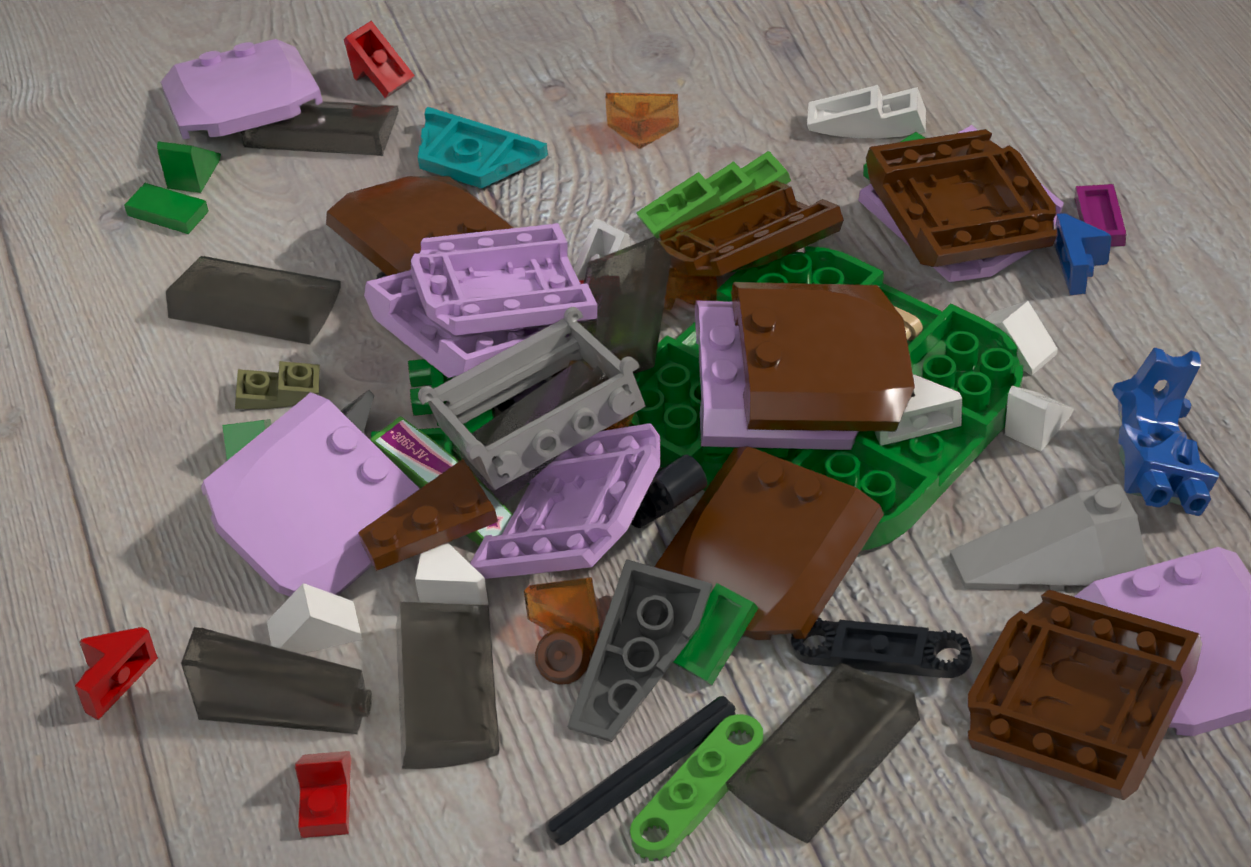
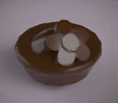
M567 628L554 629L545 634L538 642L535 651V664L540 674L549 682L558 685L571 684L580 679L587 671L590 662V649L585 639L576 631Z

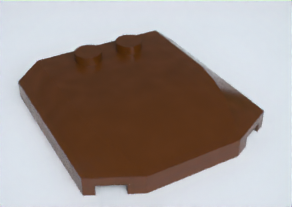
M987 129L869 147L866 163L870 183L922 265L938 267L1052 247L1056 240L1057 229L1054 230L1053 222L1056 216V205L1020 152L1010 145L1001 148L990 140L992 133Z
M406 176L350 192L327 211L326 225L387 276L411 270V259L414 254L420 253L423 238L515 228L449 176Z
M776 180L660 232L661 241L657 242L656 248L662 262L688 276H722L726 273L751 269L771 263L833 235L841 230L844 219L839 205L822 199L808 206L796 201L791 186Z
M733 283L731 297L735 326H739L746 383L743 400L747 430L897 431L904 411L911 399L915 384L904 319L878 285Z
M739 447L733 449L654 567L712 583V590L716 583L754 602L758 610L743 633L744 636L753 640H771L772 635L793 634L795 639H805L884 514L877 502L856 487L752 447Z
M1047 590L1041 595L1043 601L1026 614L1019 611L1007 621L968 693V709L970 711L968 740L972 749L1125 800L1138 790L1196 673L1202 647L1200 634L1053 590Z

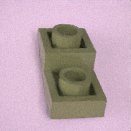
M279 361L278 372L238 369L235 409H273L294 406L310 392L318 395L320 365Z

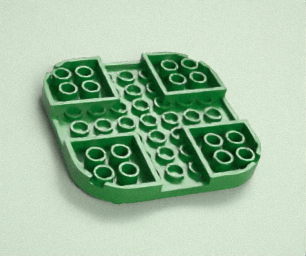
M806 246L804 247V253L795 251L771 263L737 271L716 290L717 301L732 302L731 291L734 282L878 285L893 306L916 316L922 323V332L914 340H907L913 374L957 391L962 397L961 426L881 446L875 431H859L851 450L789 448L787 457H778L856 487L881 506L884 515L861 551L889 544L907 532L1005 428L1008 393L1011 386L1022 388L1023 365L1020 364L1017 357L1018 348L1004 331L991 322L951 303L941 311L884 284V271L837 250ZM694 322L676 339L666 335L638 361L640 368L632 372L645 407L625 417L626 427L652 424L660 435V467L662 468L682 455L687 454L693 457L706 475L707 486L703 489V491H706L730 454L702 453L699 344H696V327Z

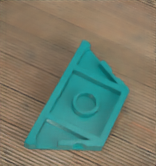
M431 107L425 109V127L422 128V144L419 146L418 151L419 169L441 176H449L453 180L482 189L546 158L548 155L547 143Z

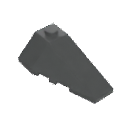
M626 559L569 720L568 729L613 742L699 629L713 587L712 583Z

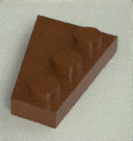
M462 459L360 530L358 534L365 552L375 570L378 571L497 523L498 520L495 508L464 459Z

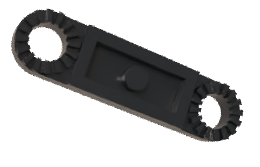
M818 618L805 639H795L793 634H791L790 640L794 654L799 661L818 666L937 678H955L964 674L970 668L973 660L971 646L967 637H964L962 633L956 634L954 630H951L950 633L947 630H943V632L929 631V628L851 620L833 622L822 621V618ZM819 635L825 637L822 646L817 645V649L815 646L812 649L809 646L805 648L803 644L811 636ZM947 648H954L960 651V654L957 655L958 659L953 658V662L947 660V663H945V660L942 659L940 661L936 656L940 651Z

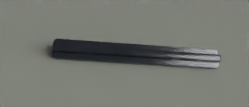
M725 696L717 697L547 820L545 826L549 837L557 845H563L703 743L725 718L736 715V708L733 703Z

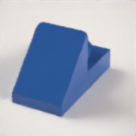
M1057 214L1055 227L1057 229V237L1054 245L1069 294H1086L1087 278L1093 277L1094 266L1105 265L1109 262L1111 235L1068 214Z

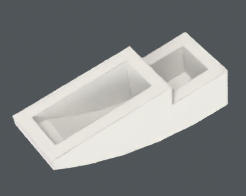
M875 85L809 102L807 126L809 131L848 138L879 139L903 137L914 132H926V108L918 87L882 96L879 86Z

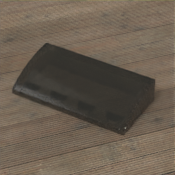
M310 100L300 105L301 114L293 118L240 132L244 148L383 156L399 108L398 105L323 101V103L316 105L313 100Z
M655 236L588 262L584 284H588L597 303V319L592 322L579 324L620 361L625 357L635 359L640 368L632 371L633 373L654 368L671 257ZM583 358L568 366L567 369L571 377L603 378Z
M200 256L165 291L168 318L310 345L333 309L341 289V281Z
M400 602L396 622L402 769L451 767L497 756L500 747L489 605Z
M839 663L726 782L728 790L761 817L791 836L808 844L918 723L920 716L915 694L843 663Z

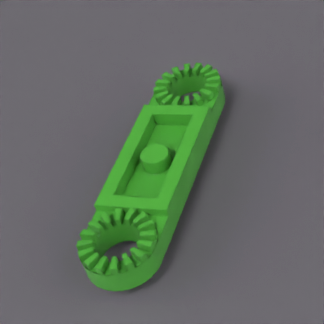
M736 714L725 718L635 817L630 827L631 844L635 853H639L641 858H649V861H654V858H658V861L663 860V857L666 856L668 858L671 856V852L676 851V847L682 840L695 830L744 774L745 768L757 755H760L764 743L763 728L755 718L744 714ZM738 730H741V733L746 731L747 735L750 734L752 740L746 744L737 745L731 743L728 738L729 735H733V732L737 734ZM653 826H656V829L661 827V830H666L668 834L663 840L658 842H650L642 837L644 831H648V827L653 829Z

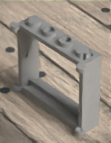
M576 307L568 308L564 313V318L444 384L434 389L430 386H424L418 392L420 402L422 404L429 403L439 427L494 490L645 407L632 372L640 368L638 362L632 357H625L620 361L577 322V320L583 318V315ZM582 358L606 380L487 447L480 441H477L463 425L467 421Z

